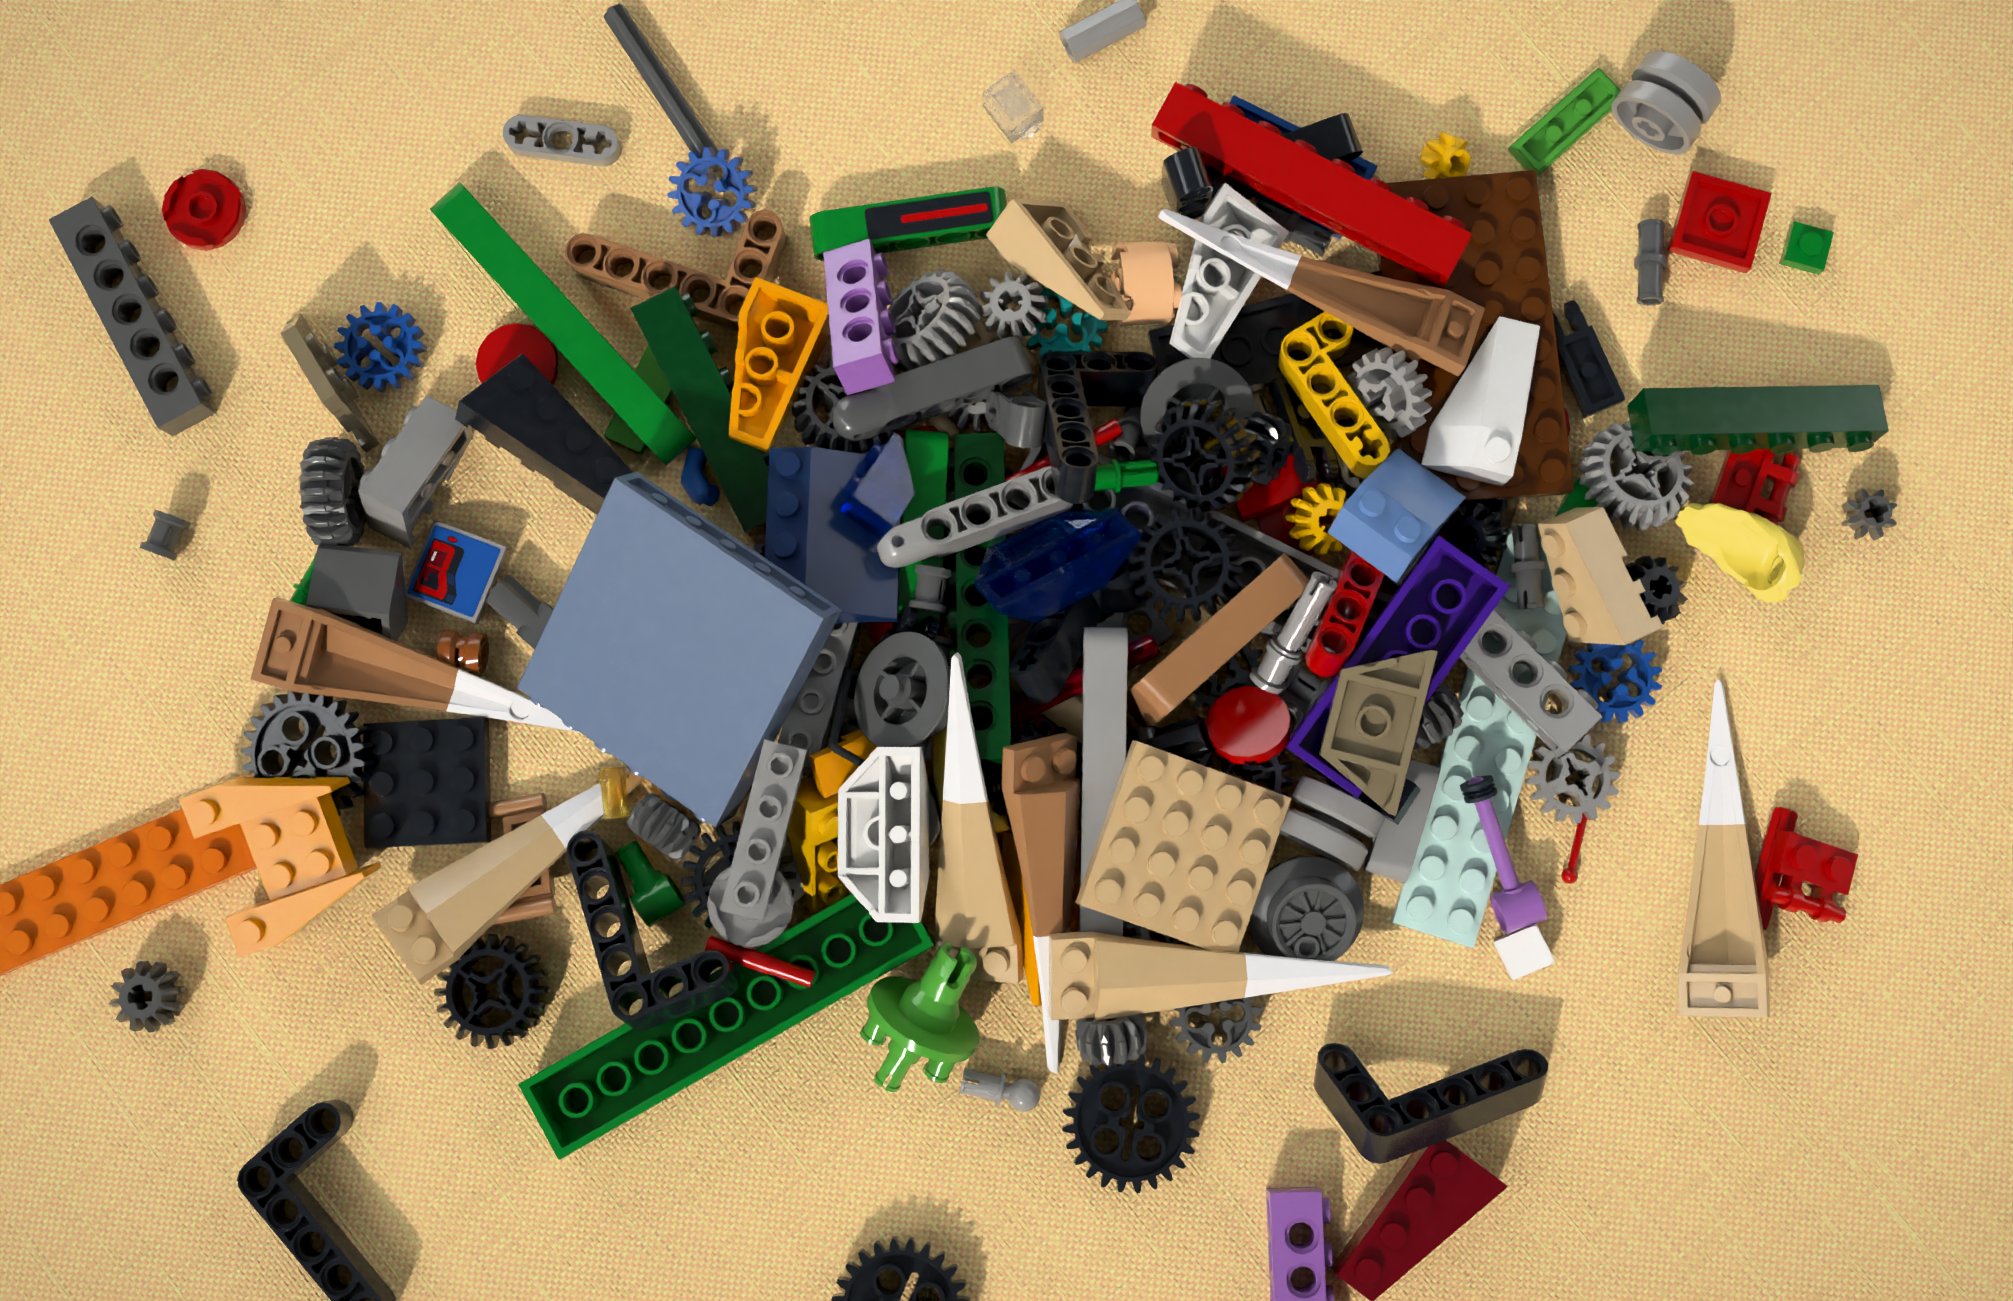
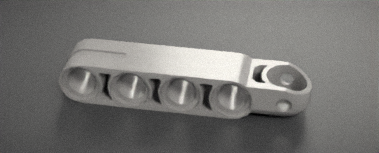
M1047 466L927 511L920 518L893 527L879 542L877 552L884 565L892 568L904 567L932 556L945 557L1068 511L1074 503L1063 501L1057 495H1053L1047 490V487L1054 483L1051 466ZM1020 497L1027 500L1029 505L1023 510H1014L1007 503L1012 498ZM974 512H984L990 519L984 524L976 525L967 518ZM936 526L945 527L950 531L947 537L940 540L931 538L927 533Z

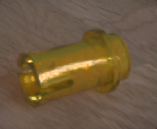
M624 767L599 769L600 778H596V783L600 782L603 820L630 817L626 779H630V776L625 775Z

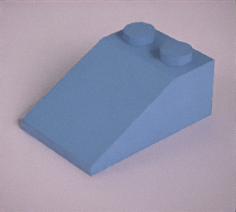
M1397 448L1362 482L1345 502L1328 533L1397 583L1466 497Z

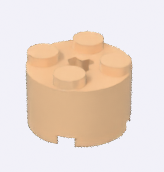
M1165 240L1115 243L1112 248L1111 260L1119 259V268H1116L1115 272H1111V280L1115 283L1130 312V316L1126 320H1119L1117 324L1119 326L1169 323L1175 317V308L1179 307L1182 295L1180 283H1174L1173 268H1177L1178 264L1176 244L1167 243Z

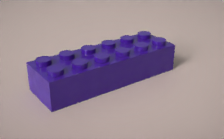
M1437 536L1432 539L1357 643L1341 669L1428 650L1437 651L1425 700L1426 704L1510 588V585L1445 539ZM1339 671L1331 679L1284 747L1351 795L1358 798L1362 791L1319 755Z

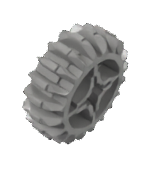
M939 269L934 274L928 271L923 275L922 279L914 278L910 286L906 289L901 288V293L897 298H892V305L888 309L892 314L896 333L891 334L890 338L894 340L897 348L899 362L893 365L898 370L907 372L954 356L961 346H966V338L975 332L972 325L979 321L980 316L977 312L979 307H981L977 301L978 296L973 292L974 289L966 280H963L952 271L944 272L942 269Z
M1630 421L1624 422L1622 426L1618 423L1610 425L1605 431L1599 432L1592 439L1593 442L1585 448L1583 453L1584 459L1580 462L1578 470L1584 473L1580 478L1579 485L1590 487V490L1585 494L1584 500L1596 499L1598 502L1596 507H1604L1607 511L1606 513L1609 514L1608 517L1611 523L1620 519L1623 530L1630 529L1633 525L1636 526L1639 532L1646 530L1650 526L1653 528L1660 527L1668 519L1674 518L1679 513L1680 507L1686 504L1690 497L1687 492L1691 489L1693 481L1687 478V476L1691 473L1693 466L1682 463L1687 451H1675L1662 456L1653 455L1651 451L1635 452ZM1610 457L1613 460L1611 466L1614 470V477L1612 476L1610 469Z

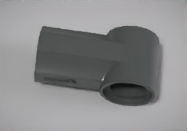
M508 575L490 590V594L485 601L505 620L518 629L516 633L535 649L553 608L546 602L541 603L518 581Z

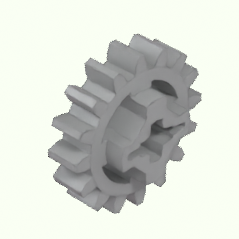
M1387 346L1381 350L1376 348L1363 355L1360 360L1354 362L1352 366L1355 372L1349 374L1347 379L1354 384L1352 390L1381 431H1385L1387 438L1392 439L1397 435L1402 438L1426 422L1423 415L1430 412L1432 407L1424 399L1431 396L1432 391L1423 388L1422 382L1428 377L1426 374L1418 375L1415 369L1418 362L1414 360L1407 363L1405 361V351L1401 350L1393 354L1391 347Z
M1585 734L1570 749V751H1577L1591 759L1589 762L1576 759L1574 753H1570V751L1558 757L1551 749L1548 750L1543 746H1539L1534 751L1540 760L1529 761L1527 767L1535 771V776L1525 779V784L1535 785L1537 789L1529 798L1530 800H1543L1544 803L1540 809L1542 814L1555 810L1554 817L1556 822L1564 821L1567 814H1569L1572 824L1581 823L1582 813H1584L1588 820H1594L1598 818L1596 807L1601 810H1608L1611 807L1610 803L1605 799L1606 795H1618L1619 790L1611 786L1610 783L1611 780L1621 777L1620 773L1610 771L1609 765L1616 758L1615 756L1606 758L1602 756L1601 753L1606 746L1603 742L1593 747L1590 746L1591 735ZM1551 762L1554 769L1550 780L1546 782V772ZM1577 771L1580 778L1575 781V784L1568 785L1565 778L1571 772ZM1598 775L1599 784L1597 791L1594 794L1592 786L1594 783L1595 776ZM1557 794L1567 796L1572 804L1575 803L1576 806L1563 804L1554 796Z

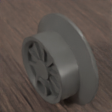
M1210 358L1185 359L1164 369L1148 387L1141 405V430L1149 449L1152 452L1156 450L1148 442L1152 436L1157 434L1154 429L1157 422L1163 419L1166 411L1173 407L1177 408L1178 404L1185 400L1195 401L1198 398L1204 397L1207 398L1209 403L1214 400H1222L1223 411L1230 407L1236 408L1235 419L1237 421L1251 417L1256 412V405L1247 382L1232 367ZM1189 426L1184 430L1182 446L1187 445V436L1190 435ZM1228 464L1221 465V468L1227 466Z
M915 632L897 633L878 644L865 660L855 687V713L862 732L876 746L914 747L923 740L935 736L947 725L951 667L948 665L940 647L932 639Z
M1317 856L1291 858L1277 864L1265 874L1248 923L1249 930L1255 944L1264 955L1335 961L1353 945L1360 933L1364 919L1363 896L1352 875L1336 862Z

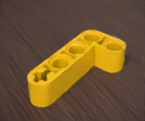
M1323 312L1284 337L1279 354V368L1350 471L1355 476L1366 479L1387 459L1390 445L1386 436L1333 363V361L1342 357L1347 352L1353 334V327L1331 314ZM1328 329H1335L1343 337L1340 339H1330L1323 332ZM1293 350H1301L1308 355V358L1303 361H1297L1292 359L1288 353ZM1315 383H1325L1332 391L1320 394L1312 389V385ZM1340 415L1349 416L1354 420L1355 425L1342 427L1336 423L1335 418ZM1362 449L1366 454H1371L1374 452L1376 454L1375 459H1373V457L1370 455L1362 457Z

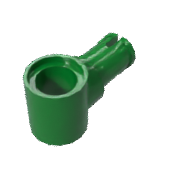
M637 841L626 844L615 853L633 882L631 889L634 894L630 896L632 904L648 927H652L686 905L680 890L667 873L662 875L660 870H654Z

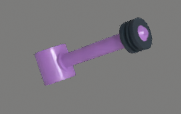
M1475 776L1462 783L1460 789L1463 791L1462 795L1465 796V803H1474L1503 887L1499 892L1490 895L1491 905L1502 931L1505 934H1509L1547 920V912L1540 892L1534 882L1529 880L1519 883L1491 800V797L1498 793L1497 788L1494 787L1493 776Z

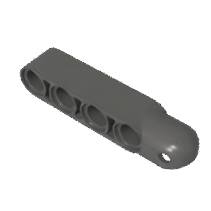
M1007 337L895 375V382L844 397L834 406L832 413L833 426L843 438L851 441H862L985 400L991 391L1005 393L1029 383L1034 378V374L1019 337Z

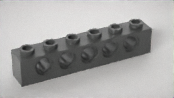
M91 196L50 218L49 222L157 428L171 436H175L214 415L216 412L209 401L214 398L213 393L202 377L197 378L191 366L196 363L188 347L183 342L179 343L173 331L177 329V325L171 314L165 308L161 309L155 297L159 295V291L150 276L146 273L142 274L137 265V262L141 261V257L129 239L124 240L119 228L123 227V223L111 205L105 207ZM105 240L103 249L95 253L96 245L100 241ZM123 273L122 282L113 288L114 279ZM142 307L140 317L136 321L131 322L130 318L133 311ZM160 341L158 352L149 357L150 347ZM178 376L177 386L172 391L167 392L168 381Z

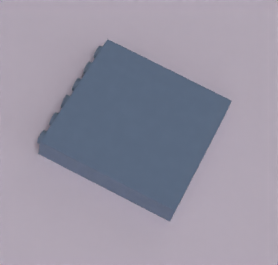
M633 472L614 478L517 688L528 695L535 705L546 708L561 718L565 726L579 731L592 740L599 750L612 754L622 761L633 774L644 777L656 785L664 796L680 802L693 811L698 820L717 827L736 815L754 780L764 739L774 742L842 609L638 472Z

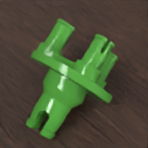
M945 942L937 950V955L930 962L923 977L918 981L904 977H886L873 985L867 997V1007L870 1016L862 1027L860 1035L865 1041L875 1046L884 1045L887 1036L891 1038L888 1043L889 1052L880 1069L874 1075L875 1083L879 1087H882L889 1074L892 1075L885 1088L886 1091L897 1092L912 1064H916L921 1056L929 1059L923 1067L925 1075L935 1082L945 1083L956 1062L965 1061L970 1058L978 1046L980 1039L978 1028L971 1016L958 1002L977 965L975 955L964 946L960 948L954 959L948 954L952 944Z

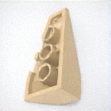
M1012 198L986 234L996 247L997 255L1005 262L1099 320H1126L1130 316L1129 310L1115 283L1102 275L1100 268L1104 262L1100 254L1094 252L1091 254L1087 246L1091 237L1087 229L1066 203Z

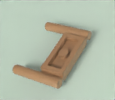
M538 793L490 802L489 816L491 819L504 817L502 819L505 835L546 812L547 801L545 794ZM553 865L492 925L556 914Z

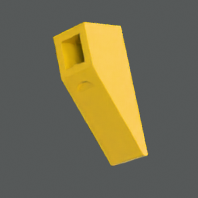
M812 776L802 780L800 783L788 829V836L809 911L814 914L847 897L848 888L838 877V793L827 798L822 797L818 792L815 778Z

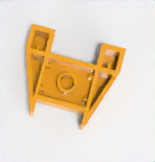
M237 777L179 799L194 839L240 823L267 893L268 899L245 906L224 918L239 958L279 945L381 868L380 861L358 868L330 792L349 784L348 777H317L315 779Z

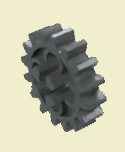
M1255 996L1216 1002L1218 1009L1223 1012L1230 1011L1235 1005H1240L1244 1010L1243 1017L1238 1021H1233L1227 1017L1220 1019V1027L1226 1033V1041L1221 1045L1212 1043L1211 1036L1215 1028L1210 1021H1202L1197 1027H1191L1187 1023V1017L1191 1012H1199L1203 1015L1211 1013V1005L1209 1003L1176 1008L1174 1010L1179 1012V1017L1173 1018L1169 1022L1171 1026L1181 1027L1182 1029L1175 1037L1178 1043L1187 1039L1190 1041L1186 1051L1188 1054L1192 1055L1200 1049L1202 1050L1203 1062L1208 1063L1212 1053H1217L1219 1061L1226 1063V1052L1232 1051L1239 1058L1242 1056L1239 1047L1242 1042L1250 1046L1254 1045L1255 1042L1248 1034L1250 1030H1261V1025L1252 1021V1016L1261 1013L1262 1009L1261 1007L1250 1005L1249 1001Z

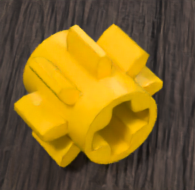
M1440 132L1439 139L1427 140L1422 149L1421 158H1419L1422 165L1427 168L1423 176L1427 179L1465 176L1472 159L1469 153L1464 150L1468 142L1446 132Z

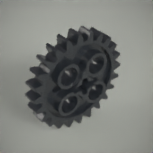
M288 691V695L280 694L273 696L274 703L262 704L260 706L264 716L259 715L250 718L257 730L244 732V736L252 741V746L241 749V753L251 756V762L244 764L242 770L253 771V778L291 777L310 779L312 777V779H315L317 777H348L349 784L330 792L338 815L341 816V810L354 807L351 797L355 798L364 795V791L357 783L370 781L371 778L362 769L363 766L374 764V760L365 757L363 751L371 748L373 743L362 742L360 738L368 730V727H355L353 723L358 718L359 713L356 711L345 714L346 700L333 702V696ZM300 719L305 726L304 735L299 730ZM332 743L335 745L337 750L336 760L332 757L330 752V747ZM279 753L282 755L284 760L283 769L280 767L278 762Z
M1143 1053L1135 1061V1064L1130 1063L1129 1060L1124 1065L1113 1064L1108 1067L1105 1064L1106 1069L1102 1071L1095 1065L1090 1064L1089 1067L1093 1078L1089 1081L1084 1077L1078 1076L1076 1079L1083 1088L1081 1093L1076 1091H1068L1067 1093L1076 1102L1075 1107H1065L1062 1111L1065 1115L1073 1118V1122L1062 1126V1131L1075 1134V1137L1066 1143V1148L1080 1149L1081 1152L1074 1159L1075 1165L1086 1161L1090 1163L1086 1171V1177L1090 1178L1098 1171L1102 1173L1101 1187L1105 1188L1113 1178L1117 1180V1189L1120 1193L1123 1192L1126 1182H1132L1136 1193H1140L1142 1181L1148 1180L1151 1187L1155 1190L1157 1189L1156 1176L1162 1174L1169 1181L1173 1180L1169 1169L1172 1164L1181 1169L1186 1167L1179 1157L1181 1152L1194 1154L1195 1152L1186 1140L1187 1138L1199 1137L1200 1135L1199 1131L1189 1127V1122L1199 1119L1200 1114L1187 1111V1107L1193 1104L1196 1098L1194 1095H1181V1092L1188 1085L1186 1080L1173 1084L1171 1080L1175 1075V1068L1171 1067L1163 1074L1159 1072L1161 1066V1059L1156 1058L1150 1067L1145 1065ZM1138 1084L1140 1086V1093L1136 1106V1117L1142 1121L1141 1127L1135 1126L1133 1128L1130 1156L1128 1160H1123L1121 1154L1126 1129L1122 1123H1119L1120 1118L1128 1117L1132 1087ZM1109 1086H1118L1125 1092L1124 1103L1116 1109L1106 1107L1101 1101L1102 1092ZM1152 1093H1160L1167 1100L1165 1111L1158 1116H1151L1143 1109L1145 1098ZM1102 1129H1111L1118 1134V1143L1110 1151L1100 1150L1094 1143L1095 1135ZM1145 1136L1156 1137L1160 1142L1159 1152L1152 1158H1144L1137 1153L1136 1146L1138 1141Z
M893 1236L890 1242V1249L885 1250L881 1242L877 1240L874 1243L875 1255L871 1256L867 1251L861 1249L858 1255L862 1264L859 1266L851 1261L846 1264L845 1267L852 1278L839 1276L836 1283L846 1291L845 1293L833 1294L831 1301H900L910 1275L914 1272L919 1275V1278L909 1301H919L917 1293L923 1287L935 1288L941 1296V1301H970V1297L958 1295L957 1292L966 1286V1280L959 1279L953 1281L952 1276L957 1271L958 1265L952 1264L946 1268L942 1265L946 1255L944 1250L933 1258L929 1255L931 1242L928 1241L919 1251L915 1249L914 1237L909 1238L906 1248H900L897 1237ZM885 1269H893L901 1276L902 1284L893 1290L886 1289L879 1282V1273Z

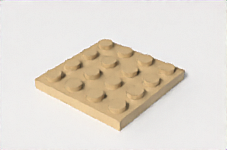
M1132 740L1075 903L1207 950L1238 952L1291 797Z

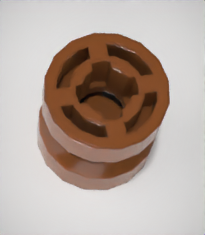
M442 631L438 642L437 659L457 668L466 669L467 672L472 674H483L485 672L489 656V639L487 634L473 632L469 636H462L458 631Z

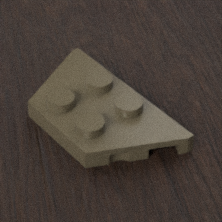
M301 313L287 321V325L284 326L280 334L323 405L336 417L347 432H353L360 447L365 452L380 444L354 402L355 399L359 398L354 386L347 377L342 378L334 368L338 364L337 358L326 343H320Z
M1428 650L1341 669L1338 676L1319 755L1391 815L1396 816L1437 651Z

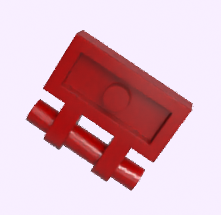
M1755 449L1745 454H1733L1728 450L1709 503H1721L1749 513L1755 512L1778 525V522L1784 521L1787 508L1784 505L1790 488L1796 487L1800 476L1796 471L1801 458L1794 454L1786 453L1781 465L1772 462L1775 453H1771L1770 449ZM1766 478L1774 483L1769 500L1760 497Z
M1779 830L1769 871L1782 875L1780 886L1771 884L1767 888L1766 898L1777 903L1778 907L1792 913L1800 910L1808 913L1811 919L1823 923L1828 921L1841 923L1846 917V910L1844 907L1835 905L1832 899L1834 893L1849 894L1858 854L1791 831ZM1803 882L1813 885L1811 896L1803 893L1801 889Z

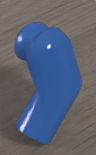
M688 447L681 475V484L692 502L698 505L712 506L718 501L720 492L716 485L709 484V481L703 474L707 458L702 449Z

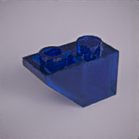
M895 432L884 444L877 440L867 452L863 461L868 466L862 475L856 471L842 490V493L847 498L839 508L840 511L879 539L895 526L915 495L902 438Z

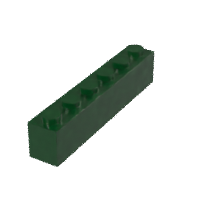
M673 286L630 309L744 532L747 533L766 523L769 452L729 438L732 401L730 392L734 387V381L727 367L718 369L711 355L718 352L707 329L699 332L693 320V317L699 315V312L689 293L686 292L680 295L676 286Z
M1879 385L1643 388L1627 405L1635 452L1651 451L1656 456L1668 455L1675 451H1691L1694 455H1704L1715 450H1730L1733 454H1745L1755 449H1770L1771 453L1776 454L1789 452L1793 449H1809L1812 453H1820L1832 448H1848L1850 452H1860L1872 448L1874 443L1889 431Z

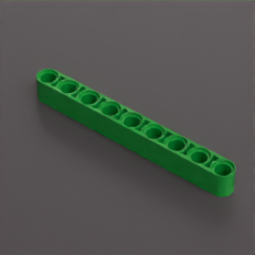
M460 182L430 208L431 212L666 466L697 439Z

